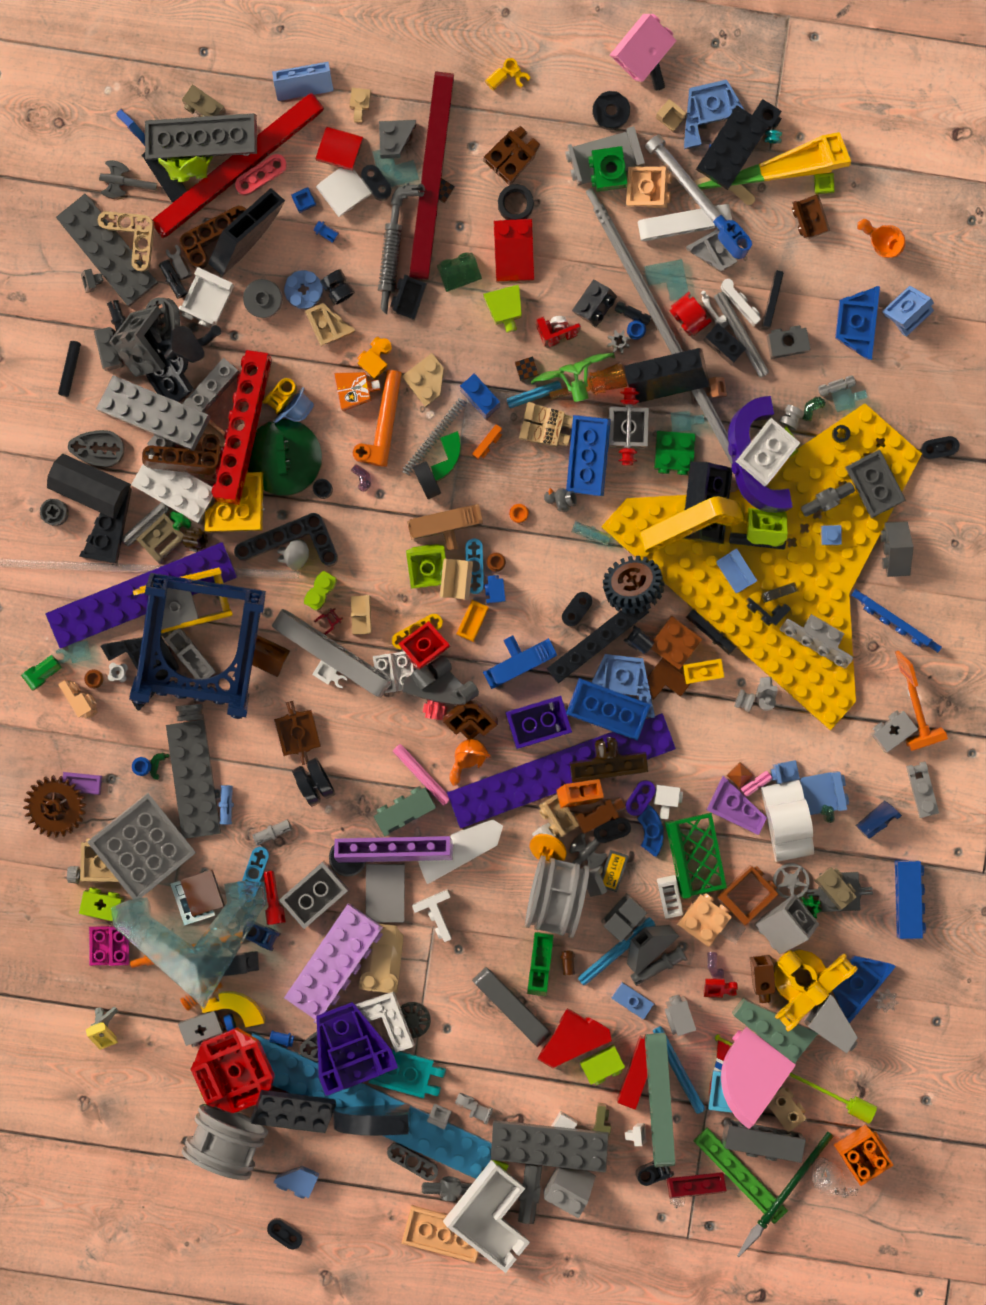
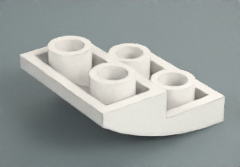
M339 168L316 186L338 217L347 213L356 204L371 195V192L354 169L351 171Z
M398 652L373 656L374 668L392 680L385 693L402 691L403 680L416 670L405 653Z

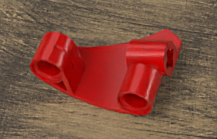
M567 1008L559 1021L560 1024L550 1041L543 1047L537 1060L551 1068H555L586 1052L612 1042L610 1029L589 1017L584 1018Z

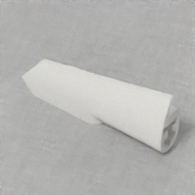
M492 819L451 834L453 860L418 861L426 883L429 884L497 846L503 825Z

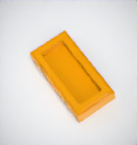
M471 600L456 635L474 642L489 607Z

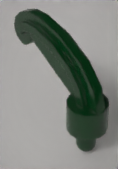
M158 753L153 756L150 762V774L153 779L158 780L160 778L156 774L159 762L169 758L170 754Z

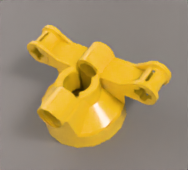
M801 949L789 950L780 956L774 965L775 988L778 994L789 1001V1003L775 1015V1018L779 1019L786 1026L787 1032L797 1026L813 1007L822 1003L834 988L857 971L858 968L849 962L846 954L838 957L828 968L824 966L819 957L809 951ZM799 967L808 970L810 973L811 982L805 988L799 986L795 981V976L791 975Z

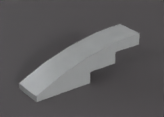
M182 629L161 633L167 644L196 679H207L216 672Z

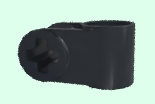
M635 625L630 635L623 640L630 647L643 654L647 653L654 645V639Z
M653 1160L638 1167L636 1178L640 1184L649 1186L674 1176V1171H671L670 1166L663 1167L665 1171H663L662 1167H655ZM644 1171L650 1172V1177L647 1180L640 1178Z

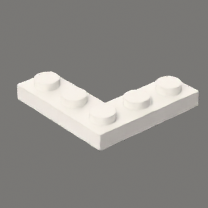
M394 991L355 1004L368 1021L382 1017L395 1052L411 1048L415 1045Z

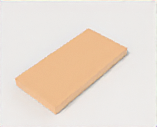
M411 1205L401 1244L476 1263L479 1252L444 1224L443 1220L448 1214Z

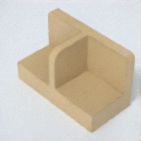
M370 595L351 596L352 635L372 634Z

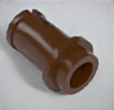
M572 950L562 951V955H560L563 961V975L565 976L575 975V954H573Z

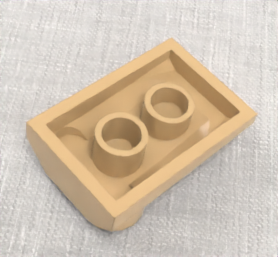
M379 924L383 927L381 930L383 935L377 944L375 942L372 943L370 946L372 951L367 959L362 958L359 989L385 993L394 991L397 993L404 935L398 930L396 925Z

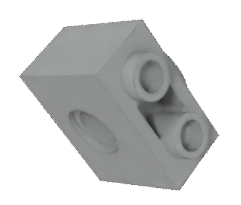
M680 995L669 997V1001L666 1002L667 1008L664 1010L672 1034L681 1036L696 1031L685 997H680Z

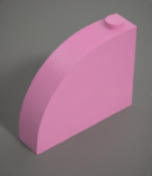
M745 1027L742 1032L738 1030L732 1038L734 1043L728 1050L722 1065L721 1084L730 1110L745 1127L750 1129L796 1065Z

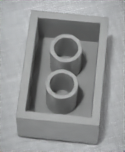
M323 861L281 897L279 901L305 929L341 898L349 888L330 866Z

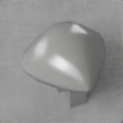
M302 539L292 540L287 548L280 547L277 551L279 554H282L278 558V562L286 563L290 569L295 571L305 565L309 556L307 544Z

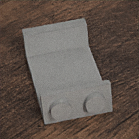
M629 127L626 132L574 147H572V144H569L565 155L567 162L572 164L573 169L570 170L572 180L576 181L577 185L591 182V175H594L593 168H589L588 156H591L592 150L622 146L626 172H628V167H644L645 162L635 127ZM608 165L606 170L609 173H614L616 167Z

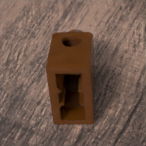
M769 955L749 957L754 992L756 995H759L760 1003L771 1002L770 994L775 993L773 963Z

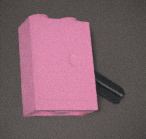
M643 14L612 51L610 56L635 81L643 82L650 74L654 89L658 91L665 88L659 62L677 40L673 37V32L660 24V19L656 15Z

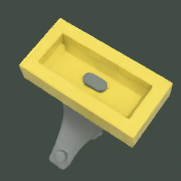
M115 1007L105 1015L103 1008H96L95 1023L86 1029L87 1037L99 1050L118 1043L116 1036L108 1028L110 1020L118 1011Z

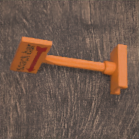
M899 650L895 651L900 672L907 679L910 697L919 725L917 728L919 734L905 739L907 747H910V750L913 751L947 740V734L942 727L930 730L929 725L926 724L916 687L919 685L913 664Z

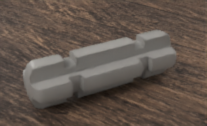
M851 375L845 377L846 379L842 378L830 382L828 385L819 386V394L821 397L829 395L828 393L833 394L845 390L846 387H854L856 385L854 376Z

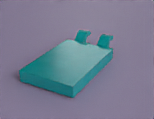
M390 1048L398 1068L373 1078L368 1082L420 1098H424L426 1093L439 1096L441 1087L428 1085L430 1075L443 1078L446 1069L433 1066L434 1060L403 1051L395 1052L394 1049Z

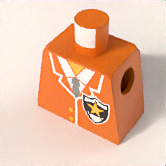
M365 372L334 373L342 411L370 402V392L381 390L379 379L368 381Z

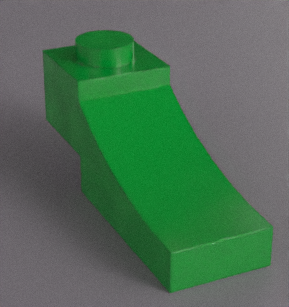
M534 933L527 994L546 996L553 934Z

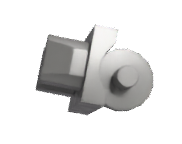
M772 677L760 678V684H758L755 696L756 703H759L760 708L764 711H770L776 705L775 699L778 689L777 686H773Z

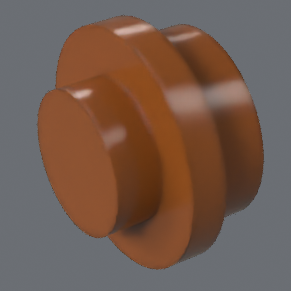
M496 552L488 556L487 566L490 570L498 572L505 567L506 560L501 553Z
M92 669L85 674L84 681L89 688L95 689L103 684L104 677L99 670Z

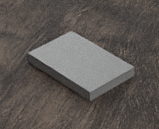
M366 864V915L375 922H404L405 864Z

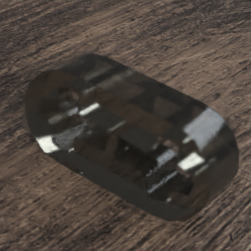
M793 582L762 593L761 597L765 603L797 592L798 589L796 583Z

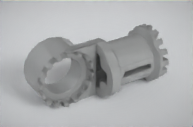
M459 1093L455 1104H460V1107L463 1105V1108L471 1110L470 1118L475 1117L484 1121V1124L488 1123L493 1108L490 1107L488 1109L481 1106L474 1098L463 1093Z

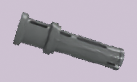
M680 945L670 953H664L661 956L662 958L649 964L638 975L635 973L631 974L630 976L634 984L637 986L667 968L673 969L674 965L683 960L687 961L688 959Z

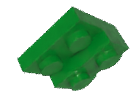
M657 431L654 469L662 474L677 471V475H689L690 462H694L695 434Z

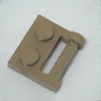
M165 513L136 539L160 565L164 562V558L183 542L182 536H184L181 530L177 531L172 527L174 523ZM174 532L177 537L158 554L155 549Z

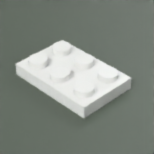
M770 418L735 462L762 485L766 486L800 442Z

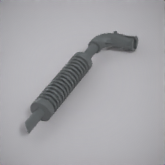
M406 183V185L400 186L395 190L392 195L391 222L385 224L386 231L384 234L386 235H384V238L386 239L383 240L384 250H382V253L384 254H382V265L380 266L382 268L380 272L382 273L379 274L381 277H379L380 284H378V291L382 292L381 310L385 314L388 312L390 293H395L394 285H396L395 278L397 277L395 275L397 271L395 270H397L398 266L397 259H399V256L397 255H399L398 251H400V236L402 232V225L398 224L400 206H402L403 199L408 198V196H424V192H419L425 191L423 184L409 185V183Z

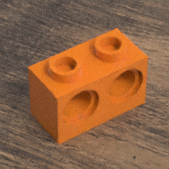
M600 779L564 784L556 790L560 808L593 804L604 798Z

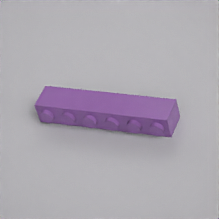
M450 836L340 838L334 841V858L338 863L453 860V841Z

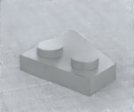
M716 229L688 245L686 249L721 272L738 261L719 241L718 233L720 230Z

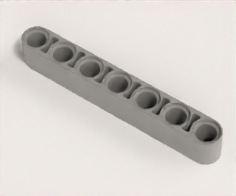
M281 609L272 624L275 630L377 697L381 698L392 682L388 676L285 609Z

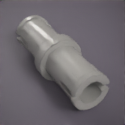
M286 819L279 824L269 825L267 829L252 834L258 846L268 840H275L278 836L293 829L289 820Z

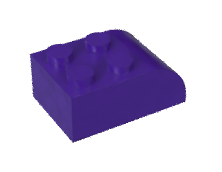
M561 696L505 712L516 749L572 733Z

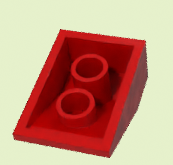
M532 219L494 221L496 282L534 280Z

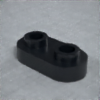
M365 166L361 172L362 181L375 199L379 201L387 200L391 196V185L377 166ZM372 171L375 175L370 177L367 173ZM384 187L385 192H380L378 189Z
M947 436L924 442L920 452L926 459H937L956 454L960 444L955 437ZM946 443L952 445L951 450L946 449ZM927 447H932L933 452L928 453Z
M577 593L562 613V621L565 625L571 627L577 625L592 605V597L588 593ZM580 598L586 599L585 605L579 603ZM569 613H573L575 615L574 620L568 619Z
M617 818L596 827L593 834L598 842L607 843L627 836L631 831V824L625 818ZM621 823L625 825V829L622 831L618 830V825ZM602 829L606 830L607 832L606 836L604 837L600 836L599 832Z
M274 1218L267 1226L268 1234L288 1249H297L302 1244V1233L283 1219ZM274 1225H280L281 1229L275 1230ZM290 1236H296L297 1240L291 1241Z

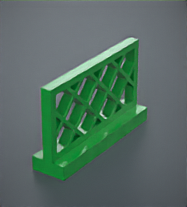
M712 813L675 821H666L665 825L680 897L685 899L693 895L727 888ZM708 818L709 826L704 832L697 825L701 819ZM688 823L692 826L687 836L680 832L679 824ZM695 828L704 833L698 843L689 838ZM706 835L713 841V845L709 850L701 846ZM687 840L696 844L691 854L684 851V845ZM699 847L707 852L702 862L693 857ZM710 854L716 857L717 860L713 869L704 864ZM691 859L700 863L695 873L688 870L687 865ZM702 866L711 870L706 880L697 876ZM714 873L720 876V885L713 886L708 883ZM697 877L704 883L700 889L693 891L691 883Z

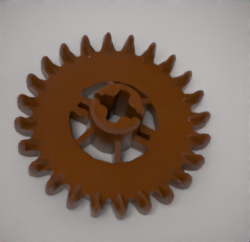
M52 775L50 781L45 776L43 778L44 783L41 780H37L38 786L31 785L30 787L33 791L26 792L30 798H25L24 802L29 803V805L24 806L23 809L29 810V812L24 816L31 817L28 824L36 823L33 830L41 828L40 835L47 831V837H50L52 832H54L55 838H57L61 832L62 836L65 837L66 830L71 834L73 833L72 826L77 829L79 828L77 821L83 822V818L80 815H85L86 812L81 808L86 807V804L81 801L85 799V796H79L82 790H75L77 784L70 785L69 778L63 782V776H60L57 780L55 775ZM49 793H53L51 799L45 796ZM56 793L63 795L65 799L62 800L56 797ZM66 800L68 801L69 809L64 805ZM52 804H56V806H55L56 810H55V811L52 810V808H53ZM45 814H47L48 816L53 817L54 820L48 818ZM59 814H62V815L65 816V817L62 818V819H59V820L57 819V815H59Z

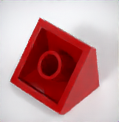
M429 621L398 643L413 666L419 670L451 647Z

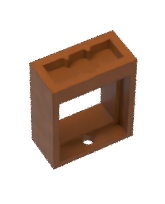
M749 865L717 896L744 926L778 895L775 891L777 889L776 885L771 880L767 882L762 877L764 873L758 866L753 868ZM752 873L770 893L745 915L727 895Z

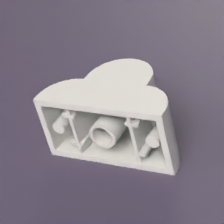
M799 779L781 784L762 786L761 792L775 862L814 855L812 820Z

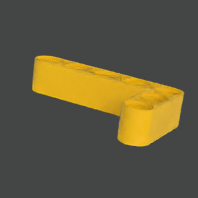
M717 496L709 498L642 531L640 537L645 552L649 553L657 551L713 523L735 526L742 523L744 517L737 501Z

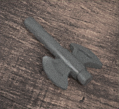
M106 161L105 164L109 167L111 173H100L99 181L109 183L108 187L101 191V194L106 197L118 198L125 195L126 192L120 188V185L157 190V183L122 176L124 172L129 171V168L118 161Z
M581 833L573 840L570 847L571 854L579 852L578 857L572 863L581 865L588 860L587 866H589V869H594L604 862L607 854L595 853L594 851L600 843L594 839L587 845L585 842L586 834Z

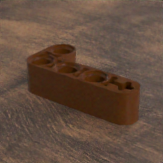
M235 206L185 232L180 237V244L194 268L204 269L207 266L208 258L203 247L219 239L224 230L219 228V223L227 221L228 225L232 222L229 217L231 216L234 221L238 217L237 214L239 212L242 214L246 210L245 207ZM204 230H211V235L209 237H202V232ZM187 239H194V244L192 246H185V241ZM197 255L203 256V260L199 264L194 263V258Z
M215 434L206 435L203 438L202 451L150 445L143 449L142 463L151 469L211 475L216 472L218 466L220 439ZM214 443L216 446L214 448H209L206 446V444ZM168 456H172L175 458V460L173 462H169L165 458ZM190 458L193 459L195 462L192 464H188L185 462V460ZM212 461L214 465L207 466L204 462Z

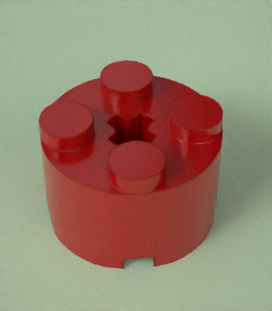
M687 292L671 305L672 309L669 311L676 321L681 320L683 322L681 326L688 336H695L712 321L710 318L706 320V312L694 297L689 298L691 294Z

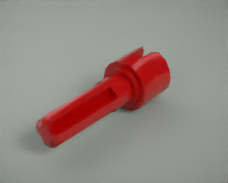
M265 871L264 881L268 908L265 910L267 925L285 923L284 907L279 905L274 871Z

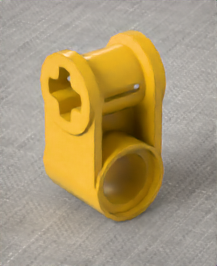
M289 378L282 379L265 397L263 403L273 408L277 415L280 414L297 392L296 383ZM287 382L292 384L290 392L283 391V386Z

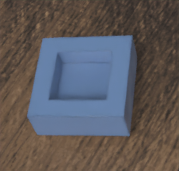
M841 525L821 526V545H842Z

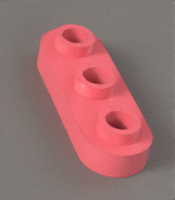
M274 154L238 177L235 182L237 192L244 196L250 195L282 174L287 167L285 158L282 155ZM276 162L281 164L279 168L274 167ZM264 173L265 176L264 178L260 179L258 178V174ZM244 183L249 184L247 189L242 188Z

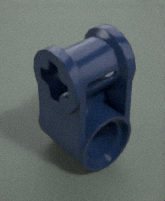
M255 921L247 922L242 931L244 938L270 951L274 950L273 945L277 936L281 934L277 930ZM254 926L257 929V933L249 935L246 932V928Z

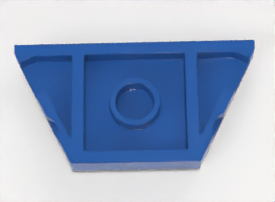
M880 286L839 300L835 339L867 360H872Z
M855 955L849 960L853 966L858 968L857 971L832 990L849 1024L896 967L894 964Z

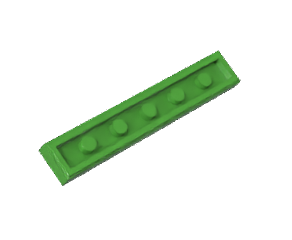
M706 1127L693 1141L763 1213L767 1212L776 1198L729 1149L724 1148L722 1142ZM781 1205L772 1217L771 1222L775 1224L788 1210Z

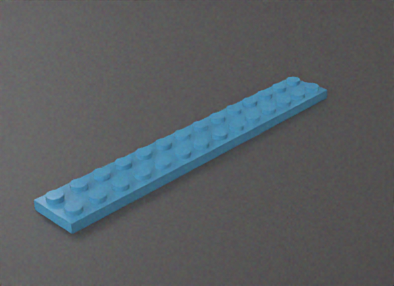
M252 1033L251 1035L260 1041L275 1074L273 1086L288 1093L335 1099L336 1107L407 1104L364 1083L325 1096L319 1080L318 1062L303 1057L301 1054L279 1044L270 1043L268 1039L258 1034ZM410 1105L411 1126L409 1134L382 1135L477 1179L491 1160L492 1142L449 1122L445 1129L427 1122L429 1113Z

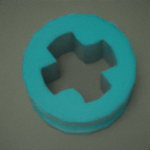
M765 131L767 138L764 139V142L770 144L782 142L780 136H782L781 131Z

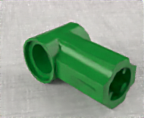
M50 655L38 665L26 670L21 674V677L30 689L34 691L62 667L57 659Z

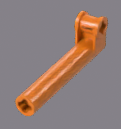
M387 370L374 444H357L352 452L353 458L356 461L387 467L402 372ZM360 448H363V451L367 453V455L364 454L362 458H360L359 454L356 453V451H359Z

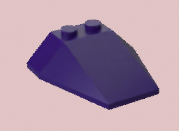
M353 1002L316 1016L318 1073L325 1096L343 1091L398 1068L390 1047Z

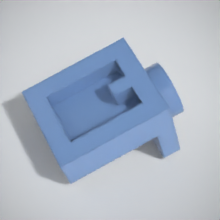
M796 760L773 764V769H770L772 780H776L777 784L800 779Z

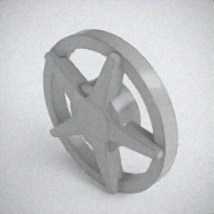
M788 863L777 869L773 877V883L777 887L776 892L786 899L794 895V889L798 885L805 886L804 890L796 895L800 898L809 887V876L800 865ZM789 866L798 868L794 874H788L784 870V868ZM800 870L805 874L806 884L799 882L797 876ZM782 871L785 876L783 883L777 885V876ZM786 886L790 889L791 896L782 894L778 888Z

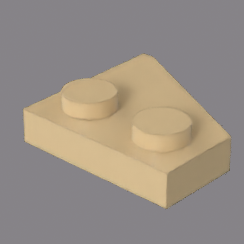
M324 303L305 311L320 346L355 332L352 326L347 325L341 320V317L334 314Z

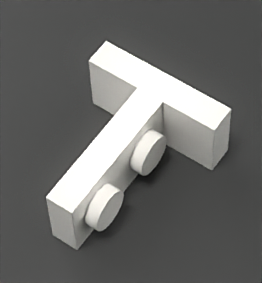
M448 889L412 904L415 913L425 908H430L427 911L431 921L436 922L438 928H435L438 938H443L444 942L451 940L452 937L437 903L451 897Z

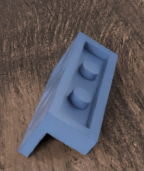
M329 62L272 72L278 101L304 97L310 93L315 95L334 90Z

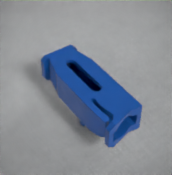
M514 635L503 640L511 658L484 671L483 674L491 689L558 655L549 638L522 652Z

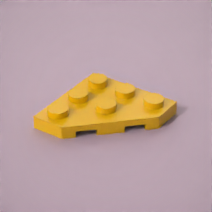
M247 473L240 505L217 501L212 507L208 508L205 512V532L263 531V473Z

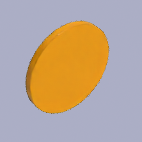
M538 834L530 841V850L538 860L542 855L546 857L547 861L550 858L564 861L567 855L564 844L554 836Z

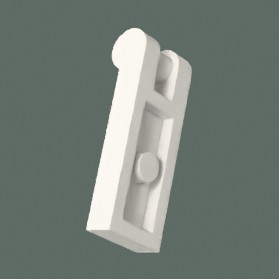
M725 279L721 284V291L724 292L725 296L754 327L761 320L759 311L755 307L751 308L746 303L748 301L744 294L738 293L733 288L734 283L731 279Z

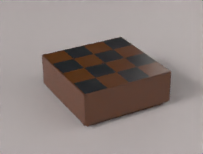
M441 178L438 199L446 203L455 186Z
M533 356L515 362L520 381L538 376Z

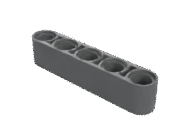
M486 966L472 979L475 985L534 1045L539 1047L552 1034Z

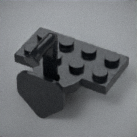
M151 325L144 337L166 365L161 371L145 374L157 394L180 403L194 390L184 375L188 367V361L195 363L204 358L203 347L221 334L222 331L219 326H212L211 330L199 339H196L189 328L181 326L172 330L171 339L162 340L154 326Z

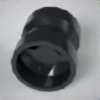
M318 479L313 484V492L318 498L326 499L331 496L333 487L328 480Z

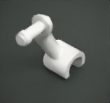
M702 291L705 309L714 319L715 324L719 323L725 328L729 324L726 321V317L724 315L718 317L711 307L709 295Z

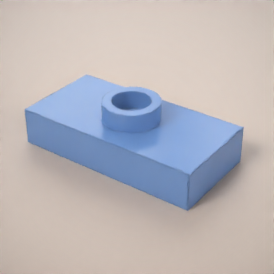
M621 982L611 997L643 1020L654 1005L652 1001Z

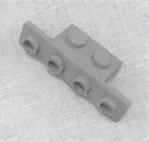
M812 614L808 617L804 627L790 619H786L780 628V631L787 636L794 638L802 643V645L811 648L838 666L847 668L854 658L838 648L844 633Z

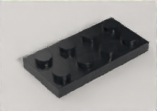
M736 105L695 170L728 190L769 126Z
M261 1090L251 1116V1124L326 1133L333 1115V1109L336 1107V1100Z

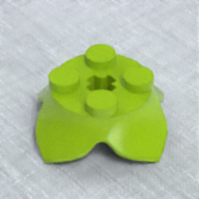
M213 156L167 159V162L159 158L158 162L166 169L171 180L184 182L189 181V177L196 176V179L206 178L208 166Z

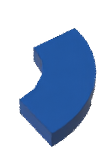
M648 804L643 813L637 818L644 830V840L641 847L657 857L664 840L663 826L657 812Z

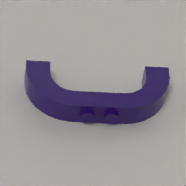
M764 396L751 400L733 416L728 429V452L732 457V472L735 474L737 486L743 497L752 506L764 512H786L793 507L789 489H769L735 462L751 443L749 430L752 422L767 420L774 415L771 396Z

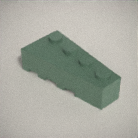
M745 998L732 1011L733 1016L794 1064L818 1034L800 1023L787 1032L786 1026L779 1019L775 1018L776 1012Z

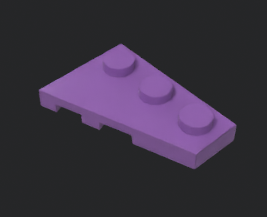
M722 776L706 810L759 835L767 817Z

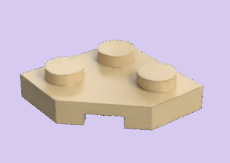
M431 353L402 376L425 407L441 395L444 368Z

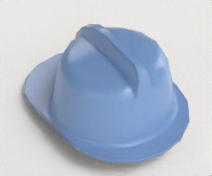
M304 387L298 391L293 400L275 418L274 423L283 417L297 422L304 420L309 415L314 404L303 393Z

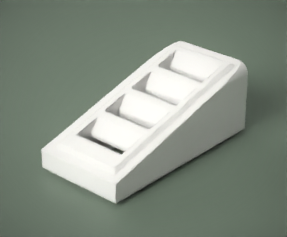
M676 876L658 878L657 883L665 919L684 915ZM675 891L673 894L664 895V893ZM677 899V901L669 903L665 902L667 900ZM678 906L679 908L667 911V908Z

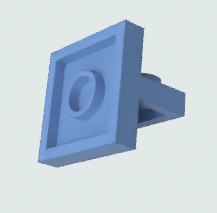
M909 286L882 312L907 337L934 311L931 307L934 302L929 296Z

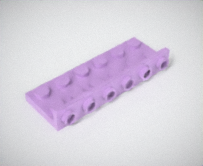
M348 903L284 998L315 1019L314 1023H316L317 1015L328 1012L329 1006H334L340 998L338 993L341 989L345 991L351 982L349 977L352 973L356 975L362 966L359 964L361 959H367L372 951L370 948L372 943L375 942L377 944L383 935L381 933L383 927Z

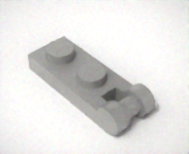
M920 762L916 766H906L919 818L938 814L939 810L926 762ZM921 772L922 778L916 779L915 774Z

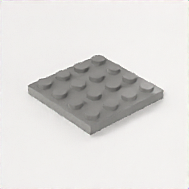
M149 793L145 794L87 841L135 902L196 853Z

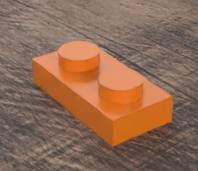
M496 424L472 453V456L477 460L481 457L484 459L490 452L489 446L493 442L496 444L502 437V428Z

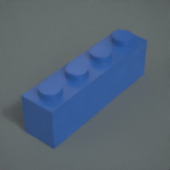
M895 860L897 938L921 939L923 934L926 933V924L922 922V914H925V903H922L925 886L921 884V876H924V865L919 860Z

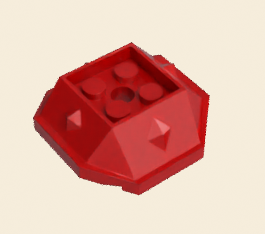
M238 1027L203 1041L190 1069L206 1105L217 1107L230 1113H236L255 1105L261 1090L271 1091L275 1074L260 1041ZM234 1066L238 1067L239 1073L234 1070Z

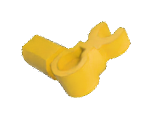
M508 58L504 61L503 68H498L485 80V83L491 90H495L508 78L507 74H509L512 78L516 79V85L522 88L523 84L520 82V78L523 77L529 81L530 76L520 71L521 68L514 58Z

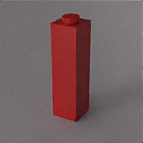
M641 1035L638 1038L617 1097L618 1104L635 1110L648 1077L645 1036Z

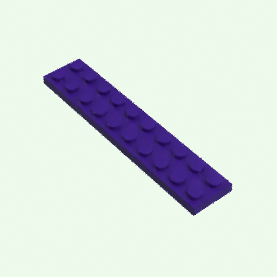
M221 542L49 611L45 615L61 649L145 615L149 595H145V593L134 595L133 590L147 585L150 573L182 577L219 567L223 583L233 580L238 576L224 542ZM213 576L198 579L199 581L215 583Z

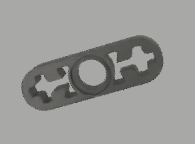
M392 1143L388 1147L387 1155L391 1161L427 1181H432L437 1177L438 1167L432 1161L399 1143ZM399 1148V1153L402 1155L407 1152L408 1154L405 1156L404 1162L400 1161L402 1156H392L393 1152L391 1149ZM413 1156L418 1159L417 1166L411 1167L408 1165L407 1160L409 1157ZM421 1162H425L423 1167L427 1169L433 1167L434 1174L427 1176L426 1170L422 1168L421 1172H419L418 1169L421 1166Z

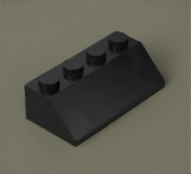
M701 348L624 366L629 388H636V392H639V394L635 395V399L639 403L710 387Z
M690 462L684 511L712 497L719 496L729 499L732 468L710 462ZM713 523L683 539L724 544L726 525Z

